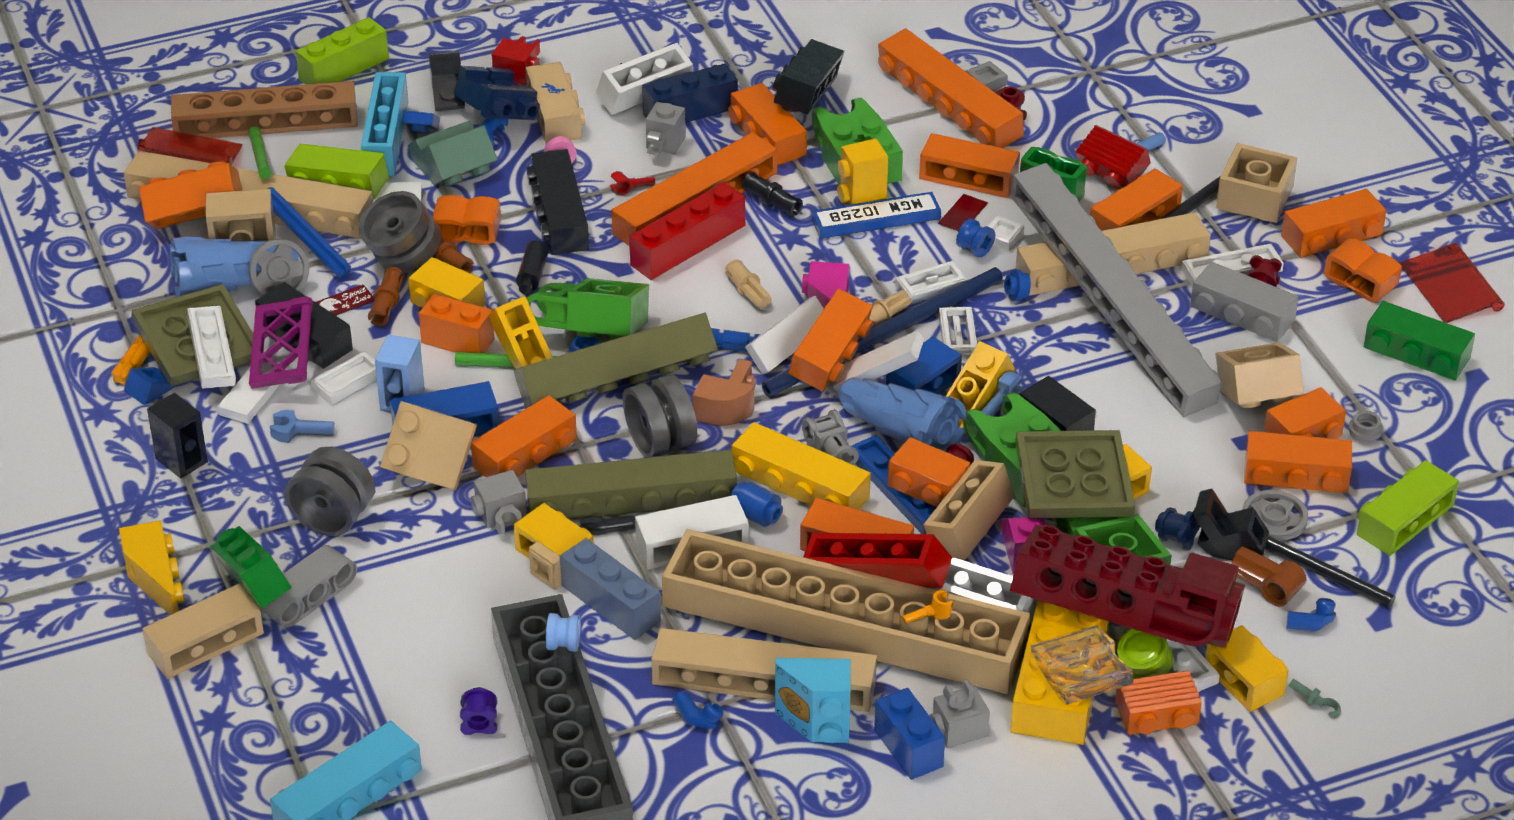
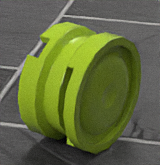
M1131 629L1122 636L1118 643V657L1126 675L1130 679L1168 674L1172 669L1174 658L1165 638Z

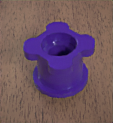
M477 687L466 691L461 696L460 704L462 709L460 710V718L463 722L460 724V731L463 734H494L497 731V723L494 722V719L497 717L495 708L498 700L492 691Z

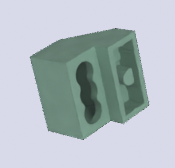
M471 120L421 137L407 145L414 163L433 185L443 182L446 187L463 181L462 175L472 172L473 177L490 171L489 165L498 160L485 126L474 129Z

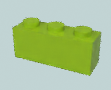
M370 17L359 20L353 25L335 31L331 35L296 50L298 77L304 84L341 82L389 59L386 29Z
M299 143L284 165L287 177L372 191L373 199L376 198L389 179L384 153Z
M1427 460L1414 469L1410 468L1394 485H1388L1381 495L1372 502H1366L1360 508L1357 515L1359 519L1357 536L1391 556L1454 506L1459 480Z

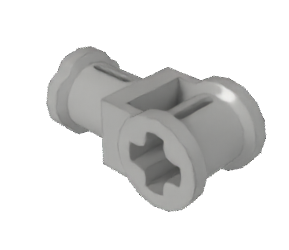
M830 410L828 415L811 419L807 417L802 420L803 435L809 446L852 465L858 461V451L847 443L848 430L844 426L842 417L837 410Z

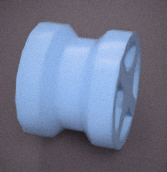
M549 613L546 628L547 650L566 647L568 651H578L581 629L580 615L561 618L558 614Z

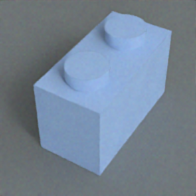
M388 334L375 359L380 411L391 412V399L423 394L425 387L420 340Z

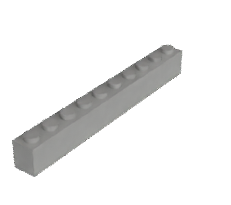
M1047 163L1014 174L1010 197L1182 417L1217 404L1222 385L1218 373L1209 367L1199 349L1193 347L1185 337L1182 328L1169 317L1163 304L1157 302L1149 292L1146 283L1140 280L1133 272L1127 259L1122 258L1117 252L1111 239L1107 236L1105 237L1097 227L1094 218L1086 213L1080 205L1078 198L1066 188L1060 175L1054 173Z

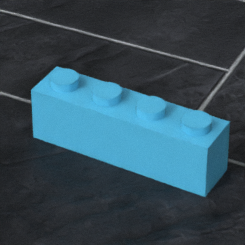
M376 72L361 150L384 153L389 176H395L404 123L402 122L404 110L407 111L408 107L406 73Z
M390 720L270 798L273 820L352 819L359 811L373 802L382 799L388 792L403 782L412 779L422 770L419 744Z

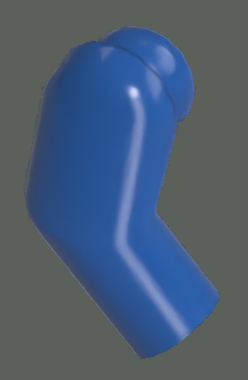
M486 118L479 127L485 126L492 146L495 144L493 132L495 129L498 131L505 130L504 126L508 125L509 120Z
M1319 598L1316 601V609L1310 613L1288 611L1286 629L1321 630L1334 621L1336 617V612H1334L1335 602L1332 599Z
M686 691L678 692L672 699L676 709L688 725L712 729L720 724L723 710L718 704L714 703L712 705V703H707L704 709L699 708Z

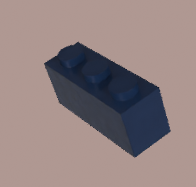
M724 63L642 85L643 115L647 118L656 102L684 107L685 123L728 112V108L731 106V93L738 91V79L727 64Z

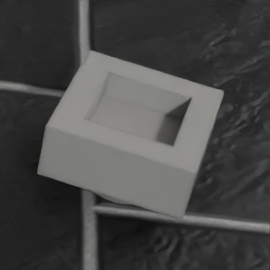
M991 61L966 70L967 73L992 91L1007 85L1008 75Z

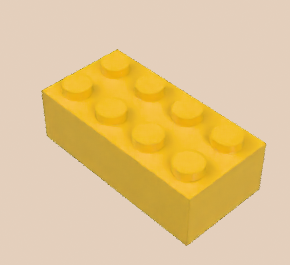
M1040 600L1037 601L1013 699L1010 732L1084 745L1095 693L1094 695H1076L1070 691L1066 693L1063 691L1062 693L1057 692L1050 681L1063 678L1051 673L1050 675L1048 673L1045 675L1038 660H1053L1048 655L1046 656L1044 652L1090 638L1091 644L1090 646L1088 645V649H1086L1084 654L1081 653V657L1077 659L1072 658V661L1054 659V661L1063 665L1071 666L1067 669L1073 674L1081 675L1089 670V664L1084 661L1090 647L1096 642L1101 641L1104 648H1106L1109 621ZM1101 667L1097 668L1098 671H1095L1093 676H1087L1086 679L1074 680L1066 678L1063 680L1078 684L1092 683L1098 678Z

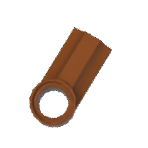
M1243 546L1236 552L1231 564L1239 567L1238 578L1259 588L1263 597L1270 604L1277 607L1286 605L1307 581L1304 570L1295 562L1285 560L1278 564Z

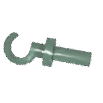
M1294 678L1289 683V687L1307 698L1306 704L1312 706L1314 703L1319 707L1329 705L1335 709V711L1328 713L1329 717H1336L1340 714L1341 707L1339 703L1332 698H1322L1319 696L1321 693L1319 689L1315 688L1312 691Z

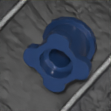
M1172 507L1167 508L1165 512H1161L1155 523V530L1158 532L1160 540L1165 542L1169 539L1177 541V543L1183 545L1185 550H1190L1193 547L1194 538L1200 529L1194 520L1192 511H1188L1183 515L1177 513V510Z

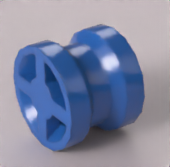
M970 218L960 227L956 244L962 249H971L973 255L977 257H983L993 246L996 237L995 230L988 226L982 227L979 221Z

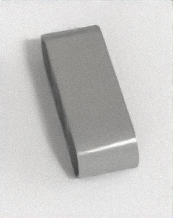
M324 545L283 573L292 587L290 590L263 609L259 605L258 607L261 612L279 625L289 628L349 586L356 576L357 565L330 545Z

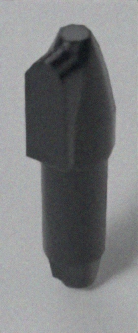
M602 516L582 518L579 521V527L587 529L592 535L635 529V516L605 519Z

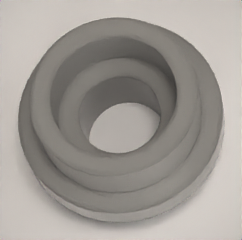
M1360 411L1350 420L1348 429L1354 438L1363 442H1369L1381 437L1383 424L1376 413Z

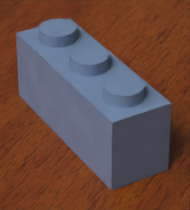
M587 538L560 555L562 587L633 640H636L661 622L660 591Z

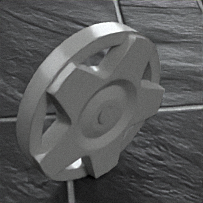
M272 239L257 247L251 255L249 277L252 285L260 294L264 295L267 293L266 288L270 286L276 288L284 282L292 286V279L301 276L300 280L294 288L300 292L306 284L309 275V262L306 254L297 244L285 239ZM277 245L273 253L266 251L269 247ZM292 249L297 252L301 261L292 259ZM256 264H258L261 268L260 272L257 275Z
M1264 490L1254 493L1244 502L1243 509L1254 507L1269 530L1268 536L1285 543V540L1293 539L1305 531L1308 521V510L1299 498L1290 493L1279 490ZM1268 499H1275V500H1277V501H1276V502H1275V501H1273V502H1268V501H1266V500H1268ZM1293 507L1299 511L1301 516L1292 513Z

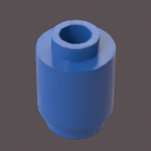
M739 482L730 495L737 496L747 519L763 527L776 523L782 515L781 497L753 482Z

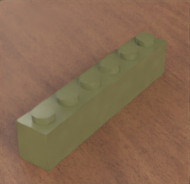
M705 312L526 365L516 370L514 375L525 409L548 395L557 401L567 398L570 404L588 398L586 392L598 389L599 394H604L618 389L617 383L629 380L630 385L648 380V374L655 371H660L661 376L680 370L678 364L690 361L691 366L703 364L710 361L709 355L717 351L718 348Z
M732 450L525 470L529 513L545 503L554 510L562 512L568 519L677 508L728 497L737 485V474Z

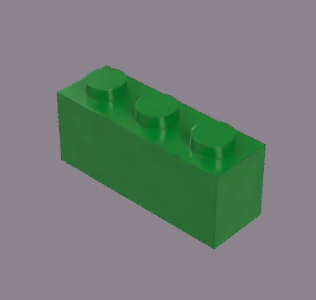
M1382 301L1367 322L1363 348L1456 381L1471 358L1475 333Z
M240 526L235 529L225 530L217 537L216 542L210 545L230 578L236 584L240 583L249 596L262 609L292 588L270 553Z

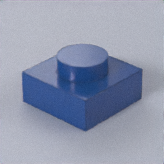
M404 110L402 122L411 127L412 132L428 134L429 129L439 130L440 117L434 113Z

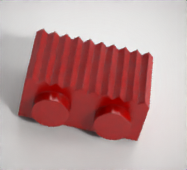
M1094 125L1090 134H1087L1083 143H1080L1079 148L1076 149L1078 161L1087 166L1086 174L1090 176L1094 174L1100 175L1109 185L1115 188L1120 186L1123 188L1135 181L1151 163L1148 149L1098 125Z

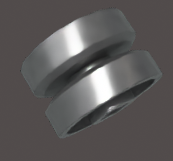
M407 191L391 192L378 198L364 212L358 227L360 238L385 270L389 267H397L402 270V273H409L425 264L438 250L442 238L439 225L428 213L423 203L415 194Z
M670 374L652 380L650 387L642 383L624 390L623 409L626 423L636 447L645 458L666 454L670 446L677 450L696 443L698 433L695 412L690 397L678 377Z
M332 446L319 447L314 450L304 461L301 469L296 471L289 480L284 490L285 502L291 513L304 526L326 536H341L348 532L356 522L359 514L372 501L376 492L375 481L368 468L352 454Z

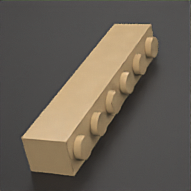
M1196 212L1101 231L1105 237L1107 236L1111 239L1114 248L1121 257L1127 259L1135 274L1180 266L1184 260L1204 257L1209 254L1211 235ZM1046 242L1017 248L1016 269H1020L1023 273H1028L1030 276L1031 288L1029 296L1080 286Z
M660 628L651 659L652 685L775 700L776 658L851 659L850 710L870 712L876 684L877 655Z

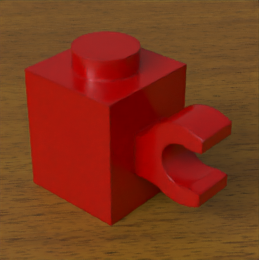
M524 36L520 37L518 41L503 38L491 54L492 68L511 69L515 72L513 81L519 85L526 86V67L540 65V59L537 58V55L540 53V40L536 39L533 44L526 43V37Z

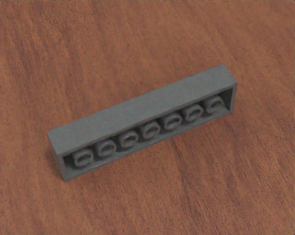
M558 594L492 607L493 639L548 820H633L632 804L580 647H578L577 652L568 651L566 647H558L556 650H547L546 628L549 613L558 614L561 618L570 617L563 595Z

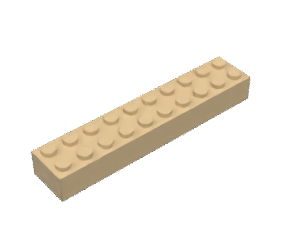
M686 529L662 575V607L827 649L877 655V661L962 683L963 680L968 679L971 685L1008 694L1028 642L1030 613L948 593L947 602L954 601L952 612L947 619L940 620L933 616H926L904 624L902 615L930 605L933 594L938 590Z

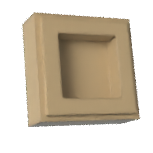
M537 541L529 547L530 573L556 590L561 586L560 556Z

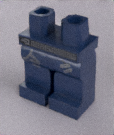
M460 66L454 95L474 109L481 110L480 115L484 118L536 120L540 104L536 101L538 92L533 88L520 86L514 82L515 72L511 69L486 67L485 69L484 67Z

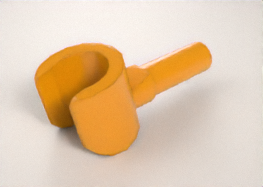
M938 590L933 594L930 605L902 615L903 622L907 624L926 616L945 620L952 612L954 601L947 602L948 592Z

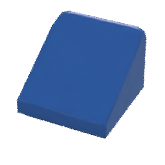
M156 367L130 369L124 391L145 405L170 391L175 385L170 386L164 374Z

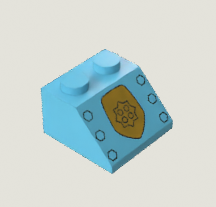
M776 658L775 714L811 742L849 743L851 659Z

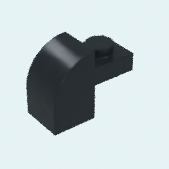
M459 51L429 54L435 111L465 109V102L454 95L461 66Z
M1212 488L1199 492L1193 516L1197 526L1201 528L1197 544L1206 553L1213 557L1233 561L1236 552L1243 546L1262 556L1264 555L1269 530L1254 507L1228 513Z

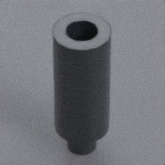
M535 240L527 244L516 278V283L522 294H530L532 290L539 286L549 254L548 246L541 241Z

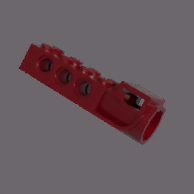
M1035 524L1019 551L1010 591L1184 645L1200 646L1210 644L1226 649L1238 616L1245 584L1236 582L1239 571L1238 566L1196 553H1190L1184 567L1179 568L1166 564L1164 560L1158 557L1139 556L1121 546L1109 547L1096 543L1094 539L1088 536H1073L1063 533L1057 527L1051 525L1039 526Z

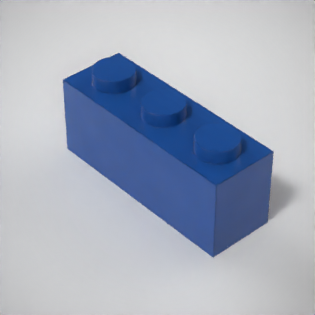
M489 381L390 400L392 425L400 401L477 424L473 437L482 436L499 425L498 405Z

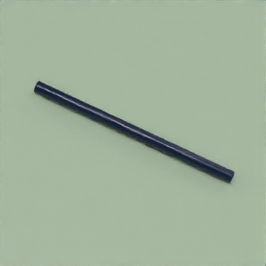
M994 267L871 328L865 339L859 337L857 340L859 346L855 354L939 313V308L951 307L1000 283L1003 280L1001 271ZM788 369L762 382V390L766 396L771 397L801 382V380L789 375Z

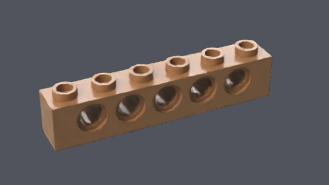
M354 81L171 95L174 138L180 141L249 135L248 130L252 126L259 127L261 134L358 127Z

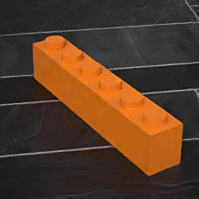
M905 28L878 44V63L884 72L899 80L904 87L911 89L923 101H927L938 109L942 115L949 117L962 130H966L976 137L981 144L1005 148L1024 136L1023 113L908 29Z
M753 132L611 209L612 234L629 246V235L723 182L740 193L745 192L746 190L742 188V183L748 173L753 171L765 180L777 174V148Z

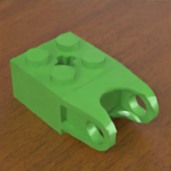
M863 98L852 99V109L847 114H833L823 107L812 109V125L822 152V159L839 185L841 184V176L838 170V160H841V146L875 138L888 155L887 184L902 181L903 150L881 117Z
M586 278L579 284L548 283L541 287L538 292L526 297L529 306L532 301L537 300V306L545 313L544 317L534 316L538 326L577 331V335L582 337H593L599 333L609 334L608 338L614 340L634 334L648 323L649 284Z
M1009 393L1002 397L1004 416L992 417L979 410L971 409L966 411L967 421L963 420V425L967 437L984 461L1004 463L1015 494L1014 498L1025 507L1026 502L1015 444L1016 432L1061 430L1044 413L1016 393Z
M1134 514V516L1055 518L1056 527L1063 533L1073 536H1088L1094 539L1096 543L1109 547L1121 546L1133 554L1143 557H1158L1164 560L1166 564H1171L1172 555L1139 514Z

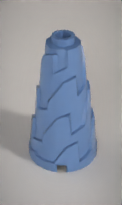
M203 237L171 238V275L176 283H180V286L173 287L175 296L179 297L224 284L228 292L236 291L238 287L252 285L249 277L251 255L265 241L203 240ZM277 245L269 247L266 251L273 253ZM292 249V259L299 261L297 252ZM256 264V275H257V274L260 272V270H261V268H260V266H259L258 264Z
M866 378L863 380L849 379L840 386L838 391L841 406L849 414L875 426V430L898 441L900 446L911 437L946 452L947 447L951 444H960L965 429L959 427L958 424L959 418L967 421L966 409L960 400L951 396H942L922 389L912 390L892 383L886 385Z

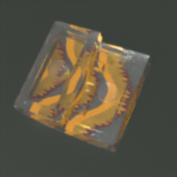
M1098 625L1031 645V652L1040 670L1066 705L1133 684V671L1115 654L1114 640Z

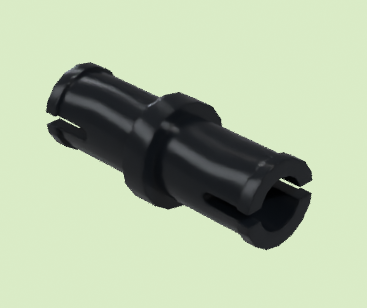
M753 171L748 173L743 180L742 188L760 197L765 205L769 207L775 206L791 217L797 216L801 211L803 200L784 191L782 185L777 182L771 183Z

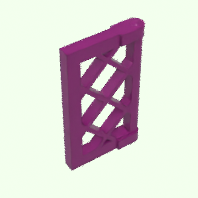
M300 297L289 301L256 306L249 375L251 389L286 383L295 384L307 380L312 298ZM294 312H301V320L298 323L290 318ZM277 315L278 317L266 327V317ZM284 321L293 326L281 338L272 333ZM300 332L299 346L295 349L287 342ZM270 337L276 343L263 354L264 340ZM282 347L291 352L279 364L270 359ZM298 358L297 369L285 370ZM264 363L274 368L267 374H261Z

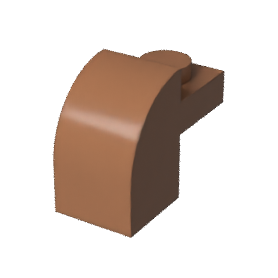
M739 358L729 380L705 374L702 375L692 395L696 421L726 426L742 422L753 413L756 376L752 375V361Z

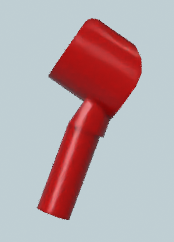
M620 171L611 174V178L618 183L611 184L610 187L619 195H626L632 187L655 184L654 177L628 178Z

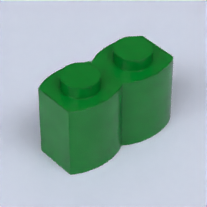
M1030 147L1021 158L1020 172L1047 163L1054 173L1060 175L1063 184L1080 202L1085 194L1087 166L1072 158L1059 157L1050 150Z

